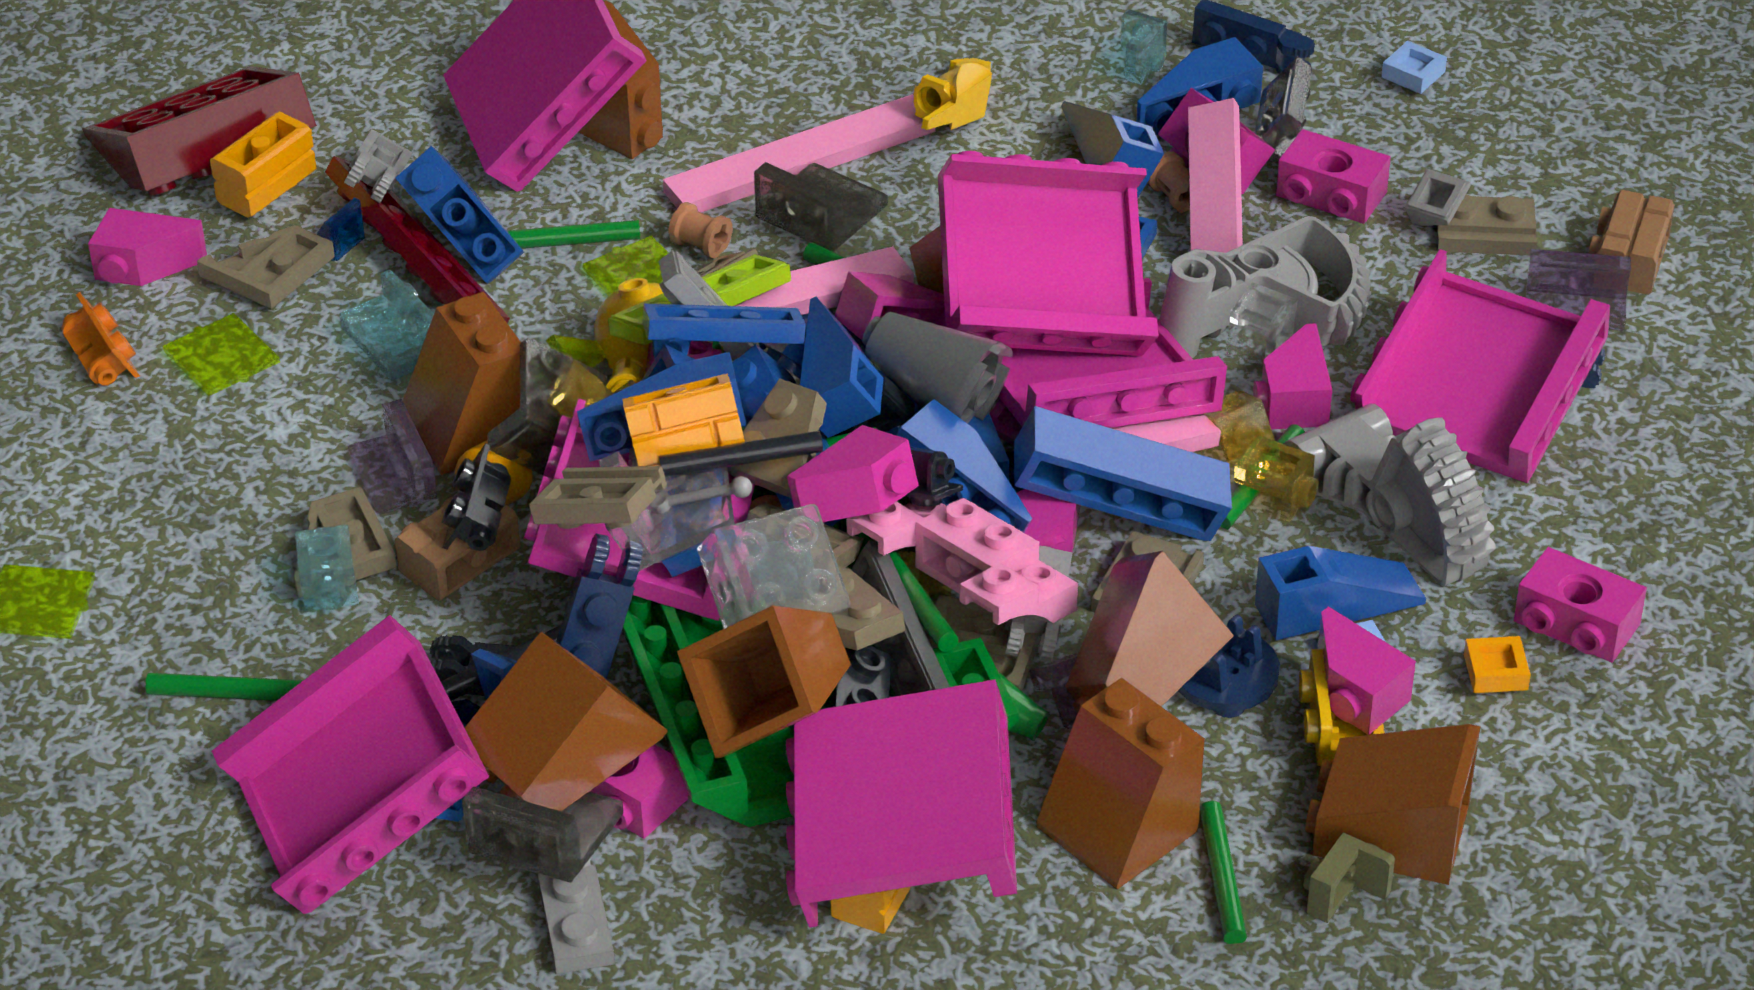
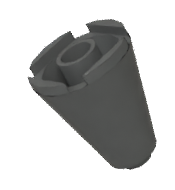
M888 312L882 318L874 317L868 324L862 337V344L866 345L865 355L921 408H924L935 399L967 424L974 416L982 421L987 416L998 398L1010 368L1001 364L1003 356L1012 357L1013 355L1012 349L1002 342L894 312Z

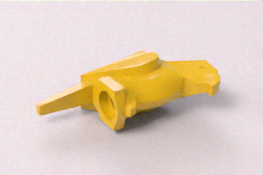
M977 58L950 60L948 72L940 75L938 78L929 74L924 75L918 86L914 88L913 100L916 111L915 116L923 119L921 128L929 130L948 124L950 130L983 118L992 79L991 62Z

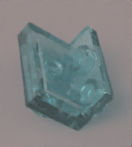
M387 270L380 274L383 295L339 314L341 329L393 381L414 371L435 309H429L418 298L415 289L410 283H403L391 270Z

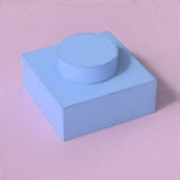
M1406 41L1383 62L1382 78L1422 94L1445 73L1447 57Z

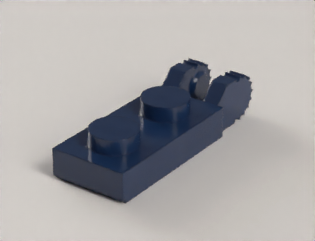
M1201 0L1195 7L1192 43L1207 46L1236 37L1262 65L1275 68L1279 76L1292 78V80L1296 79L1297 81L1311 76V63H1309V60H1304L1306 57L1310 58V55H1313L1315 43L1311 37L1286 29V25L1210 0Z
M596 533L590 543L583 569L578 568L556 642L607 679L635 589L633 584L639 572L643 547L638 542H627L622 551L616 576L603 574L605 562L610 552V540L608 536Z

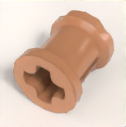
M1173 151L1165 152L1147 184L1157 192L1162 191L1169 197V203L1178 212L1183 213L1190 210L1189 170L1185 167V162L1179 154Z
M689 202L680 204L673 213L668 228L671 242L679 245L686 242L703 250L704 255L716 259L728 247L733 231L731 219L722 215L714 218L701 213L696 205Z

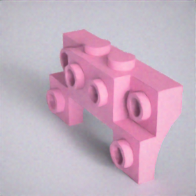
M965 498L952 502L948 506L942 503L936 506H917L910 502L901 505L896 501L882 512L847 518V534L853 537L863 532L878 541V553L883 556L897 549L916 546V568L960 594L959 602L964 605L974 602L987 611L993 612V622L997 625L1024 615L1041 616L1055 623L1077 611L1078 583L1039 560V541Z

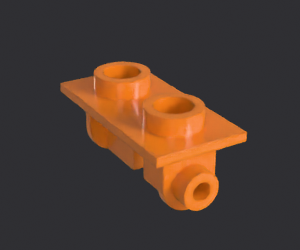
M78 292L76 296L83 307L64 318L61 330L74 352L79 356L78 358L90 379L96 384L107 386L112 384L117 376L126 369L135 378L140 377L130 361V358L136 355L135 350L119 330L114 333L112 332V330L118 327L113 316L101 302L93 307L81 292Z

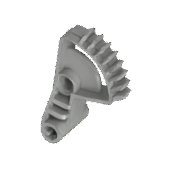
M1307 216L1227 253L1194 249L1174 259L1169 273L1159 321L1192 358L1197 355L1202 337L1207 335L1211 338H1216L1225 331L1228 325L1234 327L1242 318L1250 315L1258 316L1294 334L1305 324L1316 323L1322 346H1326L1329 343L1345 345L1347 338L1354 336L1356 329L1361 324L1362 318H1365L1371 296V281L1369 279L1371 271L1366 268L1367 259L1359 255V246L1349 243L1348 234L1336 233L1318 218ZM1309 262L1323 272L1335 285L1340 295L1338 300L1333 302L1317 295L1318 279Z
M1370 403L1283 443L1282 454L1286 469L1310 493L1364 513L1442 587L1457 580L1460 582L1474 575L1476 571L1486 567L1489 554L1496 549L1495 542L1490 538V534L1494 531V526L1487 518V514L1491 510L1483 501L1482 493L1484 488L1480 487L1474 476L1476 470L1471 469L1466 459L1467 451H1461L1456 443L1457 435L1455 433L1450 434L1446 430L1445 420L1442 417L1429 418L1416 424L1406 432L1395 436L1386 413L1381 407Z

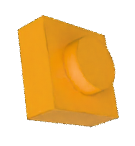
M1520 636L1471 638L1465 640L1464 658L1473 693L1525 691L1529 689L1531 674Z

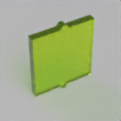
M651 235L622 248L619 246L614 247L612 252L583 263V270L610 296L613 292L619 290L618 286L621 283L630 279L644 278L647 279L648 283L658 284L663 282L659 260L669 252Z
M235 313L204 327L196 326L193 332L163 345V351L208 396L238 382H248L249 377L280 363L279 356Z
M4 564L0 573V633L71 639L81 613L89 609L87 598L96 578L95 572Z

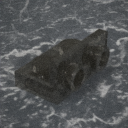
M1298 56L1262 90L1254 133L1275 149L1268 161L1274 162L1279 165V159L1306 123L1304 111L1306 102L1311 94L1309 82L1312 66Z

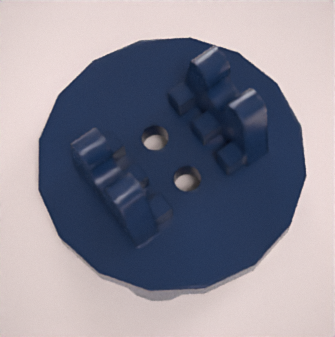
M1238 614L1233 616L1226 626L1234 636L1178 690L1189 702L1208 710H1213L1217 715L1227 718L1237 717L1245 709L1253 708L1267 700L1278 686L1280 662L1274 649L1261 638L1260 628L1257 625H1252L1245 631L1243 619Z

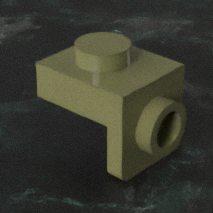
M1343 832L1325 858H1315L1306 873L1303 887L1309 891L1307 914L1328 923L1354 886L1385 900L1391 892L1395 857L1374 844L1366 843Z

